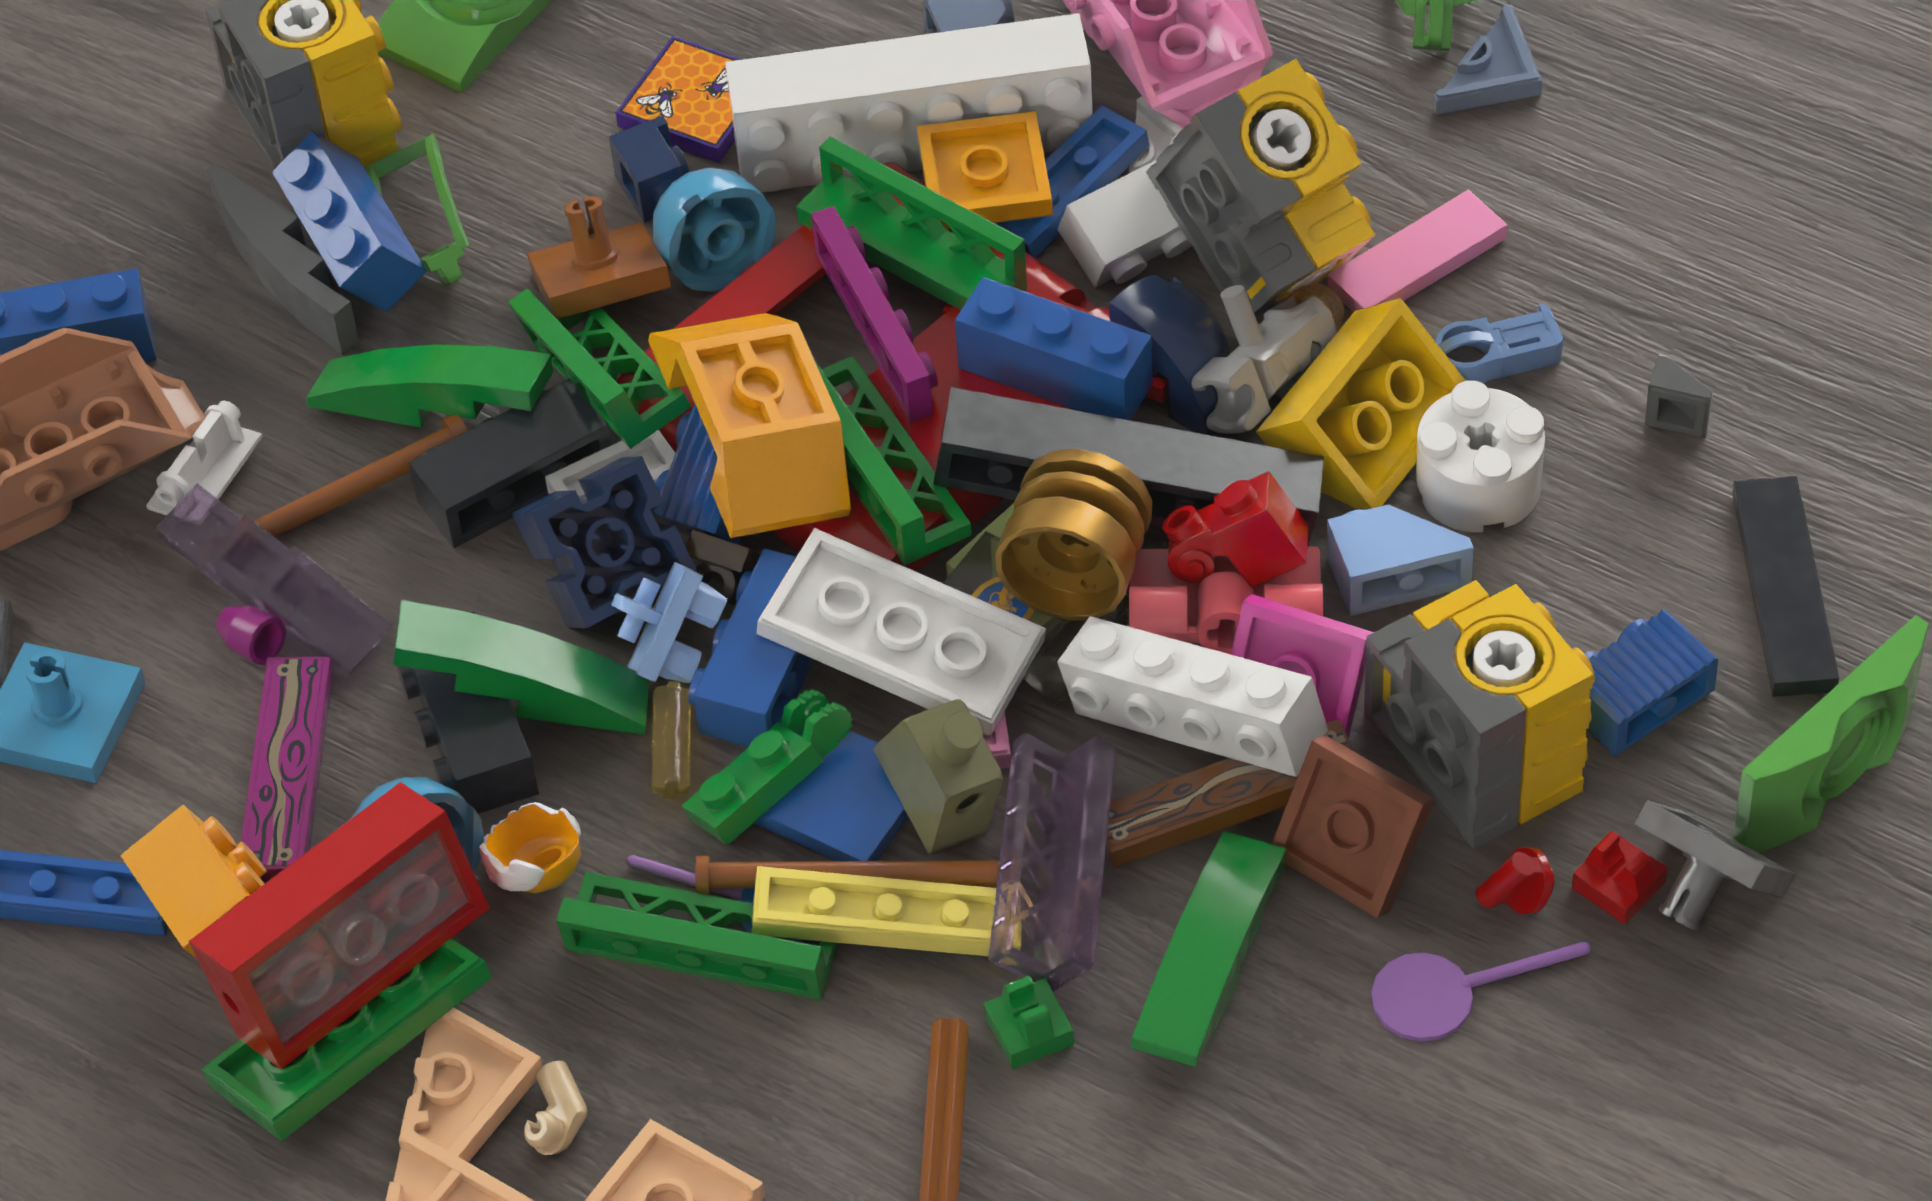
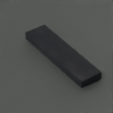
M1797 476L1735 480L1732 496L1772 697L1829 693L1839 684V674Z

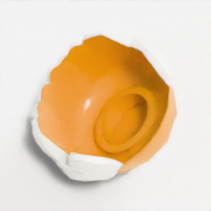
M529 803L520 806L518 812H509L508 818L501 820L499 824L492 825L491 833L484 836V842L479 846V852L489 879L508 891H525L537 894L557 888L573 875L582 855L579 841L581 830L574 816L566 809L561 808L558 811L541 803Z

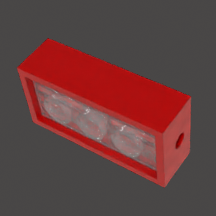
M400 782L188 942L237 1037L281 1070L484 914L490 907L446 811Z

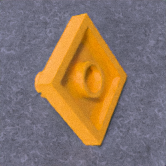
M1036 111L917 126L925 186L930 190L993 223L1053 215L1052 196ZM941 221L946 229L950 228L947 223Z

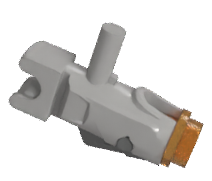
M1310 284L1296 288L1284 301L1272 307L1264 314V320L1261 324L1257 323L1244 286L1234 285L1222 291L1220 296L1239 346L1227 357H1213L1194 375L1191 382L1192 388L1195 391H1203L1208 385H1213L1217 391V406L1207 418V427L1210 430L1226 434L1243 433L1252 430L1271 411L1268 400L1272 398L1275 401H1281L1336 335L1341 327L1344 308L1337 294L1327 286Z

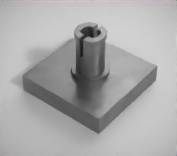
M1647 800L1635 822V825L1684 851L1683 855L1688 858L1667 898L1658 910L1670 918H1676L1675 921L1693 930L1698 929L1699 922L1723 878L1729 880L1732 878L1750 889L1784 897L1796 875L1794 872L1691 815L1672 807Z

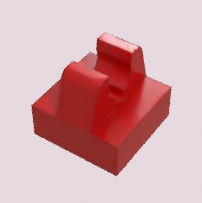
M1610 831L1592 849L1587 859L1573 873L1572 889L1625 925L1666 883L1668 867L1615 831Z

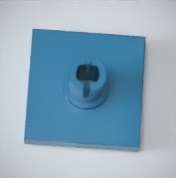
M24 642L0 689V762L97 783L146 684L142 669L140 667Z

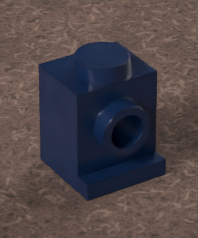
M663 115L609 136L615 177L644 223L653 219L658 201L667 188L674 181L690 172L681 149L677 145L671 147L668 123Z

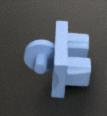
M674 562L654 608H651L661 585L643 577L634 599L616 593L611 605L627 613L617 636L635 643L644 621L647 622L627 666L636 671V674L656 682L658 676L684 683L691 682L699 665L702 652L675 640L685 617L713 629L727 602V598L708 584L702 582L703 576L694 570Z

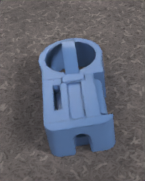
M1539 304L1538 312L1490 324L1486 317L1471 321L1454 322L1445 326L1437 334L1435 342L1445 355L1454 348L1464 345L1476 347L1484 352L1485 356L1482 359L1470 363L1457 362L1449 358L1466 381L1484 383L1489 380L1558 364L1562 359L1563 336L1551 309L1547 305Z

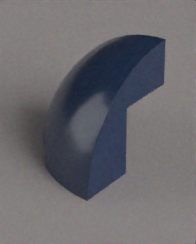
M1156 275L1141 279L1127 287L1109 302L1110 321L1151 335L1152 369L1168 378L1169 418L1194 433L1213 436L1216 432L1207 427V418L1217 406V391L1213 385H1208L1203 391H1195L1192 388L1191 382L1194 375L1213 357H1227L1231 354L1224 331L1206 303L1190 287L1174 277L1172 282H1167Z

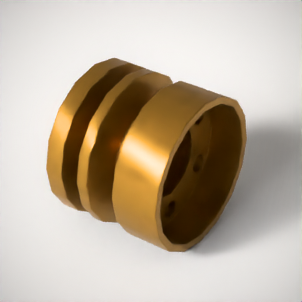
M1065 449L1051 451L1035 459L1024 475L1021 491L1014 502V512L1006 523L996 550V571L1005 588L1024 605L1046 616L1070 621L1088 620L1090 616L1099 618L1114 611L1125 596L1135 567V556L1142 547L1144 534L1148 530L1152 519V499L1144 482L1126 465L1101 453L1081 449Z

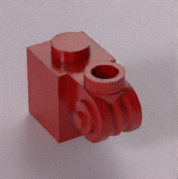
M1270 471L1248 481L1239 480L1230 484L1219 495L1214 496L1213 504L1198 511L1190 505L1180 507L1172 512L1163 523V531L1170 541L1168 567L1174 576L1185 582H1202L1204 578L1214 572L1216 556H1227L1251 588L1307 563L1309 524Z

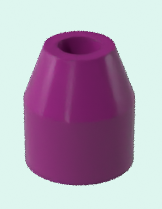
M229 606L220 613L216 623L217 632L229 649L258 665L266 664L267 657H276L281 651L286 638L284 622L255 606Z

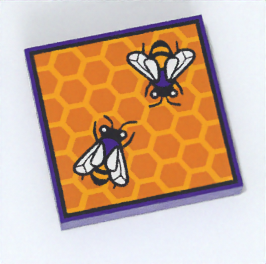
M672 36L616 111L617 127L626 130L663 115L668 123L671 146L677 145L681 150L720 163L735 142L725 62L742 59Z

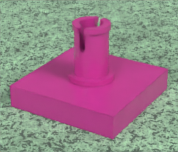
M1251 594L1242 604L1231 655L1312 677L1326 723L1340 719L1349 738L1365 672L1366 636L1374 632Z

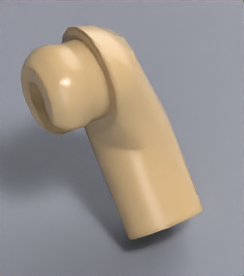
M564 1061L547 1063L536 1074V1079L548 1107L545 1111H539L535 1114L538 1120L537 1123L527 1120L524 1135L528 1144L543 1155H554L568 1149L587 1117V1106L567 1063Z

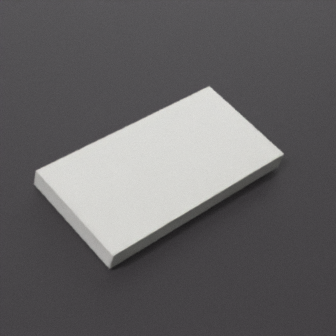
M814 528L758 619L756 634L927 709L960 699L966 704L970 714L980 721L983 733L991 736L1043 644L1046 628Z

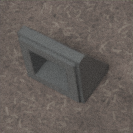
M1659 354L1648 386L1645 425L1706 438L1712 390L1664 354Z

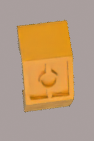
M764 313L650 333L648 342L668 389L688 386L718 457L710 490L730 538L849 516L851 505L841 420L798 322Z

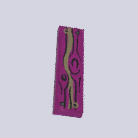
M267 657L241 841L250 848L267 871L260 877L263 882H268L310 850L334 672L330 657Z

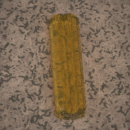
M668 681L667 686L656 687L653 692L651 788L654 793L662 795L664 800H674L676 796L686 795L690 789L691 705L688 701L689 689L680 687V683L676 681Z

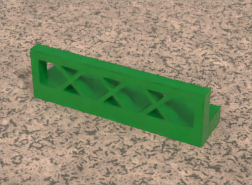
M831 136L819 147L822 181L796 206L799 223L813 230L811 214L834 206L845 227L853 225L858 230L865 248L867 260L959 310H962L982 277L1022 291L1027 289L1025 240ZM842 168L850 171L857 181L844 175ZM892 194L897 196L904 206L900 205ZM941 221L947 223L954 233L948 231ZM989 246L1003 253L1004 260L997 257Z
M528 288L508 301V304L536 349L541 353L551 354L552 366L565 380L569 378L572 380L606 424L630 449L692 407L686 395L679 387L668 389L660 368L601 307L556 319ZM589 317L583 332L570 333L568 331ZM611 347L607 357L593 358L591 356L595 348ZM636 372L632 383L618 384L616 382L618 374ZM665 397L641 415L638 414L643 400Z
M853 356L848 357L824 369H821L816 363L841 420L848 484L904 566L971 536L970 521L946 487L933 485L934 470ZM847 381L851 383L857 392L852 406L844 403L834 387ZM860 425L883 429L886 436L882 446H874ZM890 467L910 470L915 474L916 477L911 490L904 489ZM919 509L942 513L948 522L925 532L924 516Z
M585 872L577 900L563 897L556 919L562 940L568 951L819 1000L823 998L838 946L836 942L820 941V945L815 946L787 940L789 938L763 936L724 928L734 921L752 924L753 903L591 872ZM597 894L624 899L631 910L595 903ZM637 902L645 903L648 905L641 908ZM670 909L686 911L694 922L660 915ZM701 914H702V915H707V916H712V917H710V918L704 920L703 917L701 916Z

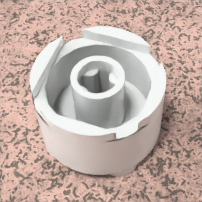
M1478 381L1461 382L1453 388L1452 393L1432 404L1423 415L1419 424L1416 464L1417 486L1422 495V503L1428 513L1444 525L1465 532H1483L1484 525L1504 522V528H1507L1526 518L1537 505L1541 494L1545 432L1544 417L1540 411L1530 407L1515 395L1487 388L1486 385Z

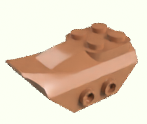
M64 327L1 355L0 551L52 528L65 520L71 512L73 499L192 439L194 433L204 421L205 415L184 381L168 377L148 366L131 341Z

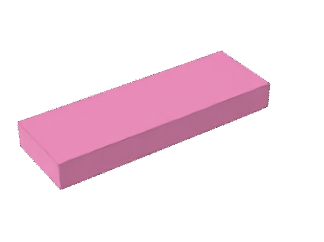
M1468 189L1329 273L1328 289L1353 313L1354 311L1398 298L1405 301L1507 239V224Z

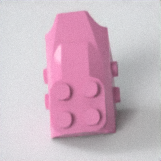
M1062 0L1072 14H1080L1083 30L1094 40L1099 49L1102 51L1108 49L1151 109L1162 113L1182 128L1190 124L1191 118L1196 113L1260 79L1263 68L1274 55L1255 0Z

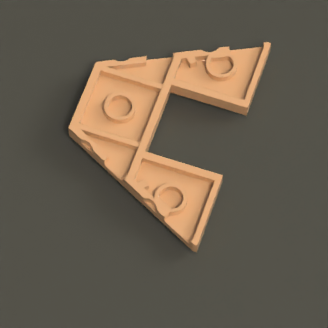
M452 1008L429 1026L425 1032L420 1058H416L413 1072L415 1076L413 1093L407 1099L399 1136L400 1153L394 1181L389 1183L386 1201H534L468 1162L537 1080L536 1074L543 1067L541 1057L455 1008ZM650 1119L585 1201H762L765 1193L763 1182Z

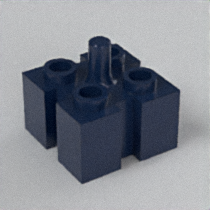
M642 456L622 457L578 479L584 495L580 497L576 490L555 491L512 513L533 559H551L558 575L545 581L566 627L588 628L621 611L611 605L616 593L626 596L624 591L629 588L632 593H637L643 577L660 584L659 590H661L674 562L686 566L695 572L697 571L676 526L658 525L651 512L652 508L664 503Z

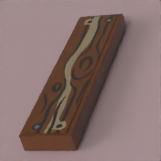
M1340 719L1326 723L1328 731L1325 735L1354 751ZM1228 758L1092 807L1114 868L1287 806L1298 776L1294 777Z

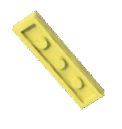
M757 866L751 933L770 937L1018 959L1021 948L1023 890Z

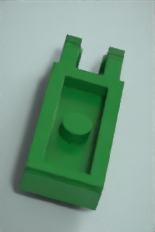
M811 689L810 691L805 690L802 694L799 693L797 699L793 698L784 706L781 723L777 722L767 732L753 739L743 753L721 772L708 778L702 784L700 790L681 805L693 823L722 843L730 844L823 763L822 759L840 744L839 741L841 739H845V736L848 733L850 734L849 730L853 727L851 725L853 720L850 717L851 712L847 711V708L840 704L837 705L832 702L830 705L828 703L829 699L818 690Z

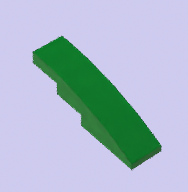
M422 345L378 349L329 360L306 397L307 406L419 428L422 427L430 412L459 415L460 417L476 420L485 403L531 411L553 374L551 354L495 346Z
M401 600L393 665L456 674V692L517 700L516 717L644 735L649 679L636 674L635 671L593 651L533 629L466 611Z
M1223 831L1190 896L1155 976L1132 1036V1049L1196 1067L1238 988L1240 967L1261 929L1263 909L1284 870L1287 848Z

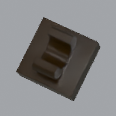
M692 530L686 546L690 557L702 562L696 567V572L703 576L701 581L708 584L714 576L721 575L724 580V587L720 594L727 598L726 603L734 605L741 579L739 575L742 576L747 570L753 572L761 554L747 547Z

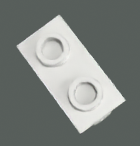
M220 401L218 405H211L205 411V419L194 433L192 443L189 446L186 445L167 471L161 472L156 480L158 488L146 505L148 510L198 526L204 521L263 438L262 433L240 426L238 421L241 416L240 410L228 401Z

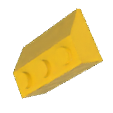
M1398 298L1354 311L1258 428L1256 433L1269 447L1323 456L1322 493L1357 510L1380 507L1417 462L1418 428L1425 412L1437 400L1452 393L1453 388L1457 384L1466 380L1404 301Z

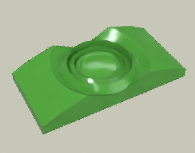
M393 0L378 23L386 48L378 53L463 93L552 0Z
M1915 615L1742 770L1733 833L1734 840L1758 853L1775 848L1817 829L1826 800L1837 797L1848 789L1865 770L1890 762L1907 729L1915 702L1929 623Z

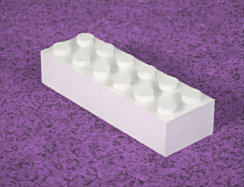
M1079 13L725 62L740 175L756 186L761 192H774L783 189L818 185L822 181L819 147L830 136L882 164L895 162L907 171L912 172L923 170L917 126L1036 111L1043 153L1054 152L1093 115L1091 64ZM842 168L844 175L853 180L855 179L850 171Z

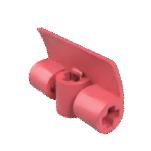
M1307 547L1306 564L1253 588L1249 586L1227 556H1216L1214 572L1198 583L1185 582L1171 573L1168 567L1169 549H1140L1135 556V567L1129 586V627L1186 643H1200L1205 648L1231 655L1242 604L1251 594L1323 616V588L1321 584L1320 549L1318 547Z

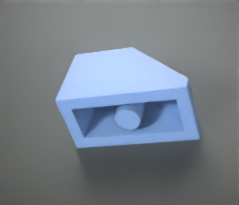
M1391 505L1368 510H1353L1343 516L1327 519V560L1349 616L1455 591L1472 582L1474 547L1469 537Z

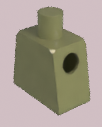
M955 699L902 720L875 745L873 750L929 856L986 834L1003 778L1001 769L983 738V728L980 721L970 714L962 700Z

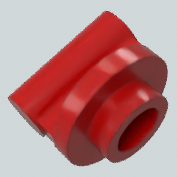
M1521 847L1513 851L1507 861L1476 888L1475 895L1479 903L1486 908H1495L1499 903L1509 904L1519 914H1536L1546 906L1553 892L1554 873L1547 857L1541 850L1534 847Z

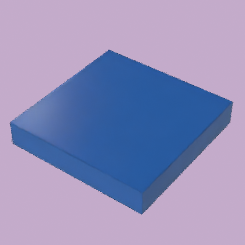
M849 730L850 734L848 733L845 739H841L839 741L840 744L822 759L823 763L758 818L755 824L834 861H878L909 816L873 750L878 742Z

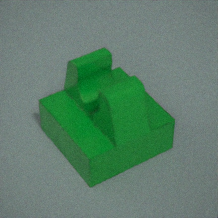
M1030 976L1004 985L1002 996L984 1003L985 1019L1012 1069L1074 1045L1073 1029L1046 979L1034 983Z

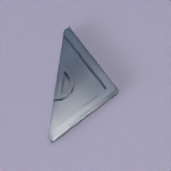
M1512 5L1502 6L1501 15L1485 36L1482 35L1477 39L1459 62L1457 72L1445 88L1435 93L1434 111L1436 115L1541 95L1542 79Z

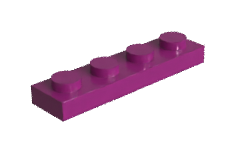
M834 206L812 213L816 256L908 421L912 423L933 415L931 389L938 386L933 363L926 352L917 354L913 347L914 340L909 321L902 309L892 310L889 304L890 298L887 284L879 268L869 269L866 264L865 248L858 230L853 225L846 228Z

